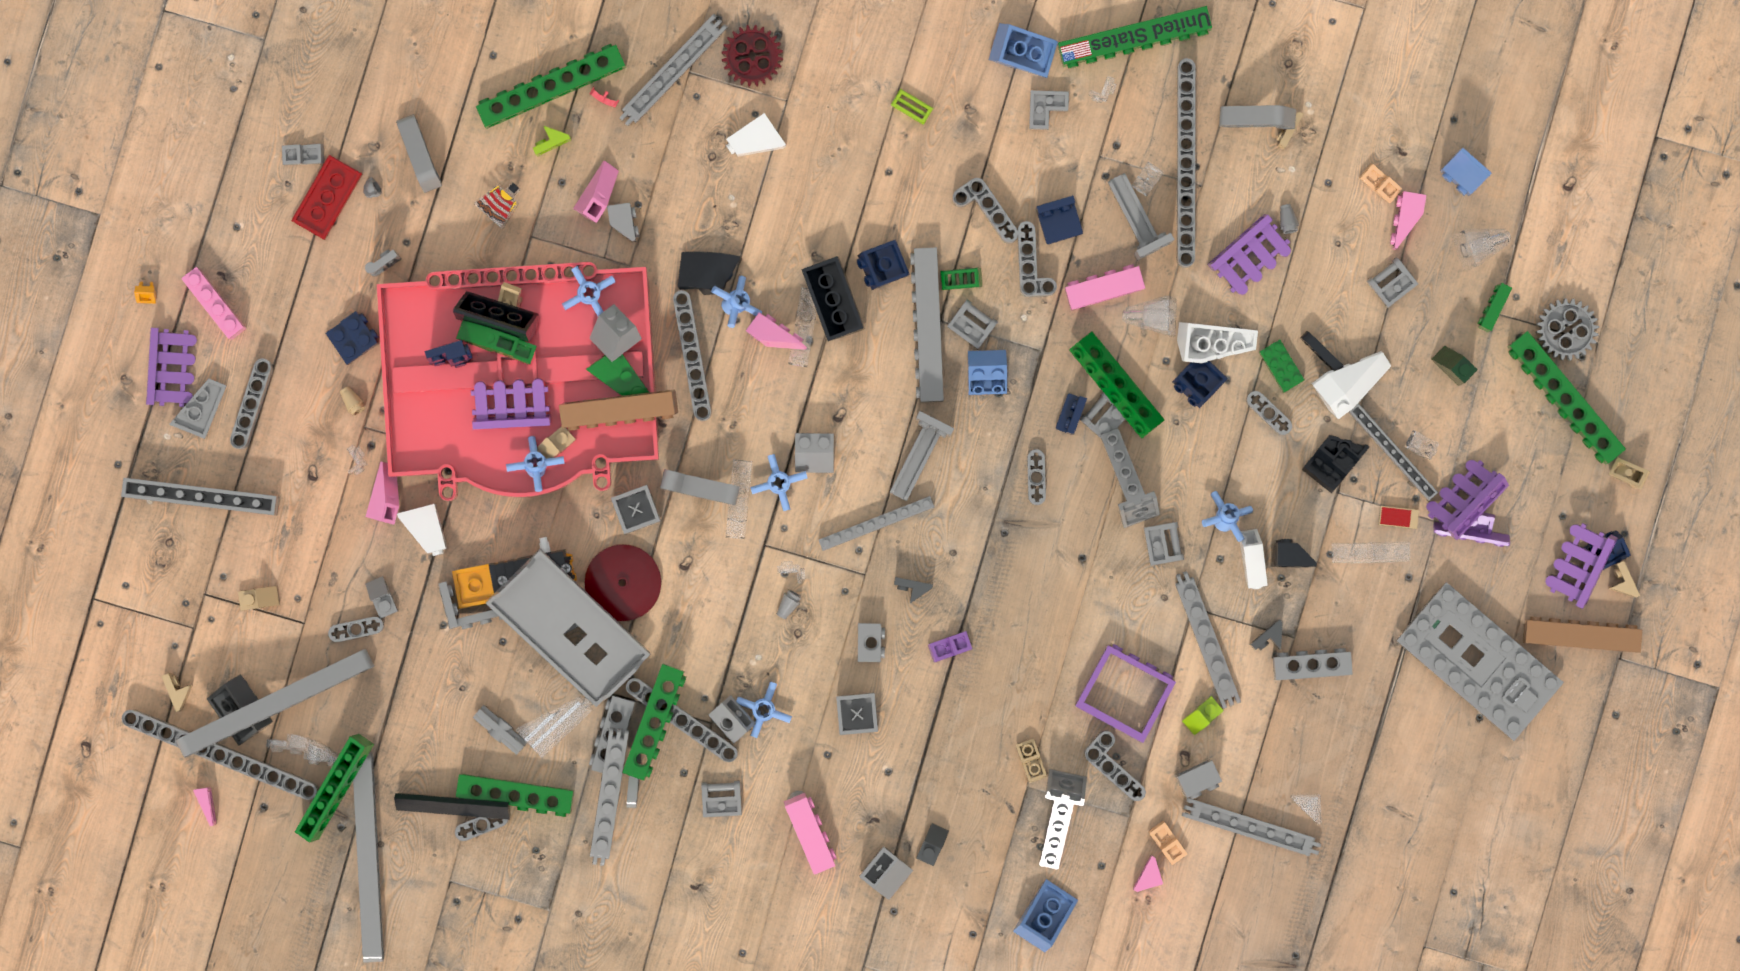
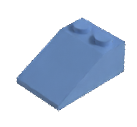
M999 23L988 60L1047 78L1058 41L1010 24Z
M1464 148L1459 150L1440 170L1443 173L1442 177L1447 182L1451 183L1452 181L1457 185L1456 189L1464 196L1466 194L1470 196L1492 174Z
M1046 879L1021 916L1013 932L1043 952H1046L1053 946L1078 900Z

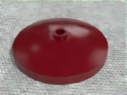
M614 545L602 550L592 559L585 574V591L617 621H630L642 617L653 608L661 592V574L656 562L647 552L632 545ZM621 579L626 581V585L623 587L619 585Z

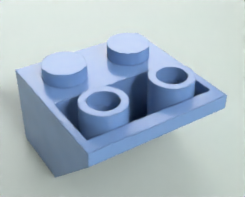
M1006 350L968 351L969 395L1007 394Z

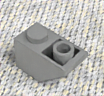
M630 203L607 206L610 226L631 242H636V237H639L638 226H634L633 218H636L635 207H631Z

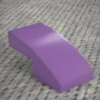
M966 631L928 644L934 663L972 650Z

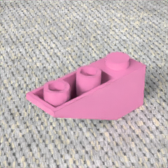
M603 161L573 209L587 219L597 223L608 205L619 171L606 161Z
M1405 191L1401 193V196L1398 195L1396 207H1399L1398 215H1394L1393 226H1396L1395 233L1391 234L1390 244L1393 245L1392 250H1396L1423 215L1426 195Z
M759 312L746 329V332L766 347L804 350L807 348L802 343L803 339L796 333L793 335L789 334L790 330L783 324L779 326L775 324L777 320L769 314L764 316Z
M380 462L365 517L394 525L399 509L397 477H388V463Z

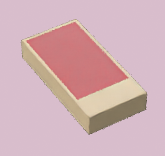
M1380 506L1378 525L1417 529L1419 510Z

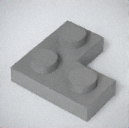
M1031 90L1029 129L1049 130V111L1068 112L1069 92Z

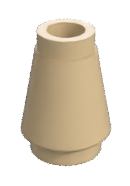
M349 386L340 391L348 413L355 416L366 408L364 406L365 402Z

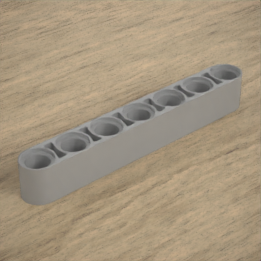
M680 290L674 294L673 302L693 412L699 421H707L711 417L712 411L692 301L686 291ZM681 294L687 296V302L683 305L677 303V297ZM682 314H690L691 320L688 323H682L680 321ZM692 332L694 340L686 342L684 340L685 333ZM690 351L697 352L698 357L695 361L687 359V354ZM693 370L701 372V377L698 380L691 378L690 375ZM698 388L703 389L705 392L704 397L701 399L694 397V391ZM701 407H705L708 410V414L704 418L699 417L697 414L698 409Z
M638 678L630 679L626 684L627 692L647 706L648 702L645 696L647 693L652 692L653 688ZM633 681H637L640 684L638 692H632L630 689V684ZM659 699L657 707L661 710L662 705L667 702L664 699ZM672 705L671 712H673V716L670 721L671 724L723 761L732 762L737 758L738 751L735 746L679 706ZM679 715L687 717V724L684 726L677 723ZM695 726H700L703 729V734L700 737L694 736L692 732ZM710 737L718 739L719 744L716 748L709 746L708 740ZM727 748L734 750L735 755L731 759H727L724 756V750Z

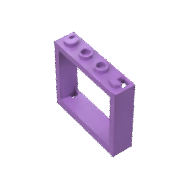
M1115 644L1112 647L1107 645L1075 706L1144 743L1176 683L1172 680L1174 676L1165 671L1163 674L1155 671L1157 667L1148 662L1146 665L1138 662L1140 658L1131 653L1129 656L1122 653L1123 649ZM1110 654L1168 684L1142 733L1085 703Z

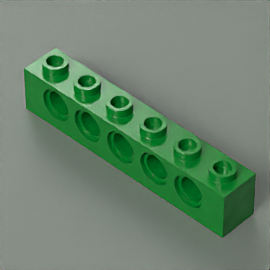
M1093 331L1069 349L1141 439L1165 420Z
M664 663L662 664L622 773L643 781L646 777L650 778L653 767L650 766L653 759H657L660 751L657 748L659 741L663 742L667 732L664 730L665 724H670L673 712H670L672 705H677L680 694H677L679 686L683 687L687 676H684L685 671ZM666 681H671L674 684L673 691L667 692L664 689L663 685ZM659 699H664L667 702L665 710H660L657 707ZM657 717L660 719L661 724L658 728L651 726V718ZM650 735L653 737L654 743L652 746L644 744L645 736ZM642 753L647 756L645 764H640L637 761L638 754Z
M361 734L352 735L347 740L295 830V833L309 843L320 839L374 746L371 741Z
M459 774L456 798L509 802V806H517V810L528 811L529 808L536 809V813L547 814V811L555 812V816L566 817V814H571L575 790ZM474 785H479L482 789V793L479 796L472 793ZM493 788H498L501 791L499 798L491 796ZM516 790L519 792L520 798L518 801L511 800V791ZM531 793L539 796L537 804H532L529 801ZM550 796H555L558 799L557 806L552 807L548 804Z

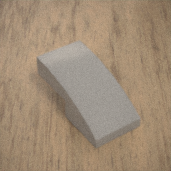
M323 144L282 146L283 165L324 164Z

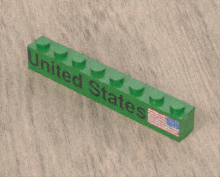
M1204 6L1058 42L1057 46L1062 66L1072 69L1078 67V63L1086 62V64L1098 62L1097 59L1102 57L1108 60L1115 58L1116 54L1123 53V55L1132 54L1135 52V49L1142 48V51L1153 48V45L1159 43L1161 46L1169 45L1172 43L1171 40L1175 39L1185 41L1195 34L1198 37L1209 34L1208 31L1212 30V24L1208 8Z

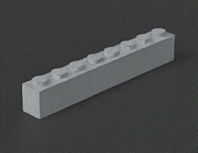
M937 247L914 248V253H910V263L915 268V272H911V284H915V291H912V303H916V310H913V322H917V329L913 330L914 341H918V349H914L915 360H919V368H915V378L919 379L920 387H916V398H920V403L943 402Z
M123 478L121 497L275 516H277L279 505L278 496Z

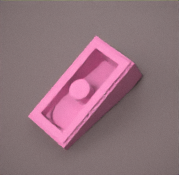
M211 788L193 790L209 825H216Z

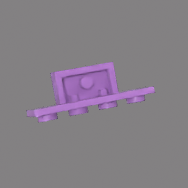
M1483 513L1459 538L1460 540H1474L1478 543H1493L1499 547L1510 546L1509 535L1492 532L1495 514ZM1434 522V533L1443 537L1451 536L1448 529L1442 528L1443 523Z

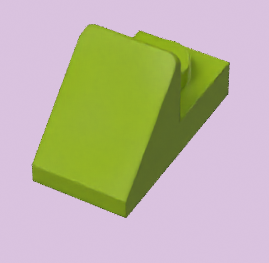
M544 126L550 140L546 141V139L538 141L535 143L536 146L533 147V150L538 157L571 141V138L568 134Z
M1210 696L1185 717L1182 722L1193 735H1196L1224 710Z

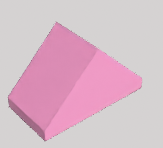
M1151 855L1133 887V890L1136 892L1163 884L1156 858Z

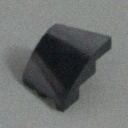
M682 252L677 287L680 290L699 289L703 295H714L711 292L712 288L717 286L724 290L726 283L733 276V270L738 263H741L742 258L736 255L716 252Z
M1329 435L1302 470L1332 494L1366 453L1369 446L1366 444H1355L1351 440H1343Z

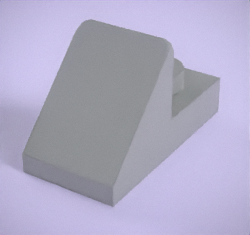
M383 576L365 584L369 598L373 601L380 619L398 612Z

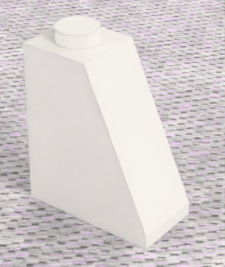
M765 113L726 139L728 142L726 147L731 154L735 153L738 157L784 149L786 147V144Z
M436 504L397 514L401 522L428 554L432 553L433 556L444 554L443 550L448 549Z
M1258 530L1241 531L1244 540L1240 542L1248 588L1260 589L1263 586H1268L1263 543Z

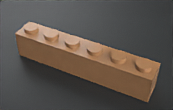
M674 389L566 402L559 405L562 428L568 427L570 431L580 429L579 426L587 425V428H595L600 423L612 426L617 425V421H624V424L635 423L636 419L642 418L643 422L655 420L654 417L662 416V419L674 418L673 415L678 413V405Z
M1530 617V620L1524 621L1523 643L1641 653L1643 630L1637 629V625H1626V628H1618V624L1607 623L1605 627L1599 626V622L1587 621V625H1581L1578 620H1568V623H1561V619L1549 618V622L1541 621L1542 617Z

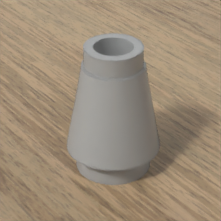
M1291 204L1280 206L1281 230H1283L1284 234L1297 232L1299 223Z
M788 590L787 593H784L776 614L783 619H787L801 603L802 597L794 591Z

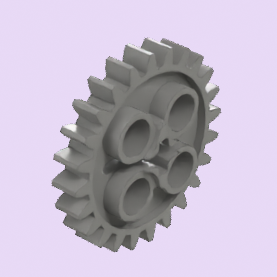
M1565 298L1563 299V304L1556 300V307L1552 303L1549 304L1550 310L1543 309L1545 316H1539L1542 322L1536 323L1537 326L1541 327V330L1536 331V333L1542 335L1537 340L1544 341L1541 347H1548L1547 354L1553 351V358H1556L1559 354L1560 360H1564L1565 356H1567L1568 361L1572 360V355L1579 359V353L1585 356V349L1592 350L1589 344L1596 343L1593 337L1599 336L1598 333L1594 332L1599 326L1593 324L1598 319L1591 318L1594 311L1588 313L1587 309L1589 306L1587 305L1582 308V301H1579L1576 305L1575 299H1571L1570 303H1568ZM1567 311H1571L1574 314L1573 321L1566 319L1565 314ZM1577 320H1582L1580 324L1570 329V333L1567 332L1558 339H1553L1555 335L1565 330V326L1568 327ZM1551 322L1558 324L1559 329L1557 332L1550 330ZM1578 327H1582L1585 330L1584 337L1577 335L1576 330ZM1562 338L1569 340L1568 348L1561 346Z

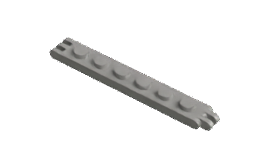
M713 14L622 109L624 113L619 119L623 121L628 116L629 119L625 122L627 126L633 121L637 123L719 38L728 26L725 24L719 29L718 27L723 21L719 19L714 24L713 21L717 16Z
M1187 571L1183 572L1185 577L1183 581L1180 574H1177L1178 583H1175L1221 706L1223 709L1227 708L1224 700H1228L1229 705L1233 706L1232 697H1235L1237 704L1241 703L1193 577L1189 578Z
M609 728L590 857H593L592 865H596L597 858H601L600 866H604L605 859H609L629 730H625L624 737H620L621 729H617L616 736H613L614 729Z
M1186 799L1188 803H1193V806H1184V809L1191 812L1190 814L1182 812L1181 816L1307 856H1310L1311 853L1319 854V851L1312 848L1313 846L1321 848L1322 844L1314 842V837L1194 799Z

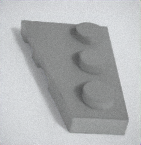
M208 378L169 425L205 439L226 385Z

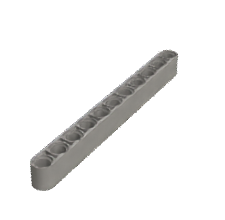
M1188 58L1181 60L1177 66L1176 260L1177 264L1182 268H1189L1195 261L1196 67L1193 60ZM1182 64H1189L1191 71L1188 73L1183 72L1181 69ZM1182 83H1189L1191 90L1189 92L1183 91L1181 88ZM1182 102H1189L1191 109L1184 111L1181 108ZM1189 121L1191 129L1184 130L1181 127V122ZM1189 140L1191 148H1182L1181 141ZM1181 160H1190L1191 167H1182ZM1181 179H1190L1191 186H1182ZM1181 198H1190L1191 205L1187 207L1183 206L1181 204ZM1188 216L1191 219V224L1188 226L1183 225L1181 217ZM1188 235L1191 238V243L1188 245L1183 244L1181 236ZM1188 254L1191 257V262L1184 264L1181 261V255Z
M361 650L176 740V743L183 757L186 758L374 667V664L367 650Z
M134 709L125 711L121 718L125 726L178 747L177 739L191 733ZM130 713L136 716V721L133 724L129 723L127 719ZM148 720L154 723V728L151 731L145 728V723ZM166 727L172 731V735L169 738L163 735V730ZM219 743L207 747L204 753L200 751L195 753V755L306 800L314 799L319 790L318 785L312 781ZM219 749L225 752L223 760H219L216 757V752ZM237 756L243 760L241 767H237L234 764V759ZM254 764H258L261 768L258 775L252 772ZM272 771L278 773L279 777L276 782L270 780L269 775ZM290 778L296 781L294 789H290L287 786V781ZM308 785L314 788L312 796H308L305 793V788Z
M370 752L353 780L362 955L364 963L384 961L373 753Z

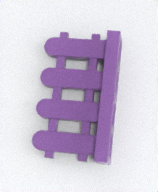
M1263 214L1207 264L1211 270L1219 271L1217 274L1219 278L1224 277L1232 286L1229 289L1232 293L1235 291L1241 295L1247 293L1248 287L1245 282L1248 279L1259 282L1262 279V273L1259 270L1263 266L1267 269H1274L1276 267L1274 256L1279 253L1281 256L1286 257L1291 253V249L1288 246L1290 241L1288 239L1283 240L1275 231L1278 228L1275 224L1272 226L1269 224L1273 220L1268 214ZM1261 232L1262 235L1256 238L1255 236ZM1264 239H1267L1275 248L1271 253L1261 244ZM1244 245H1247L1248 247L1244 251H1242L1241 248ZM1251 251L1260 260L1256 266L1246 256ZM1232 257L1233 260L1228 264L1226 261ZM1236 264L1246 273L1242 278L1232 269Z
M151 328L146 405L154 406V402H159V406H164V402L179 403V407H184V403L187 404L193 397L192 393L185 392V384H192L194 382V375L186 373V365H193L196 360L193 354L187 353L188 346H194L197 339L194 335L188 334L189 331L184 330L183 334L169 333V329H164V333L158 332L159 328ZM158 344L163 345L162 352H157ZM168 345L183 346L182 353L167 352ZM157 363L162 364L161 371H156ZM167 364L182 365L181 372L166 371ZM155 382L161 383L160 390H155ZM165 383L180 384V391H166Z
M540 378L534 379L532 387H525L524 381L517 379L513 383V388H506L505 383L502 380H498L494 383V389H486V384L483 381H478L474 386V390H471V396H475L476 409L472 410V415H476V418H473L472 421L473 429L550 426L551 414H546V411H550V407L545 404V392H548V386H544V381ZM525 393H533L534 406L526 407ZM506 394H513L514 407L507 408ZM487 395H494L495 408L488 409ZM527 412H534V415H527ZM508 413H515V416H508ZM488 414H495L496 417H488Z
M1469 460L1466 463L1468 473L1465 476L1462 474H1455L1452 480L1456 486L1452 490L1447 487L1442 488L1439 492L1442 500L1439 503L1430 501L1426 506L1429 512L1428 517L1431 519L1435 517L1443 523L1442 528L1448 529L1450 535L1455 540H1458L1509 486L1502 474H1497L1495 471L1490 473L1483 467L1484 463L1481 460L1478 462ZM1473 476L1482 481L1479 487L1470 481ZM1460 490L1469 495L1466 500L1457 495ZM1447 503L1456 509L1453 514L1444 509Z
M1582 523V525L1574 524L1570 527V534L1575 536L1573 542L1566 541L1562 544V551L1567 553L1565 559L1558 558L1554 561V568L1559 570L1557 576L1549 575L1545 581L1546 585L1551 587V592L1555 593L1557 590L1569 596V601L1577 600L1576 606L1582 609L1586 606L1618 539L1613 535H1610L1607 539L1604 537L1605 533L1600 532L1597 534L1587 529V524ZM1580 539L1593 545L1592 550L1589 551L1579 546ZM1598 548L1602 550L1600 556L1596 554ZM1572 556L1585 562L1584 567L1581 568L1571 563ZM1590 565L1594 567L1592 572L1587 571ZM1564 573L1577 579L1575 585L1562 579ZM1582 582L1586 584L1584 589L1579 588Z

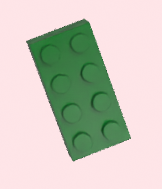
M1504 283L1495 286L1494 294L1488 300L1489 305L1484 308L1482 312L1484 315L1478 320V328L1486 332L1492 331L1512 287Z
M1281 340L1276 341L1259 352L1283 393L1304 381L1303 376Z

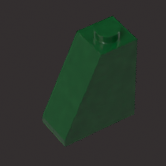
M1443 346L1431 359L1458 386L1465 384L1478 370L1463 355L1447 346Z

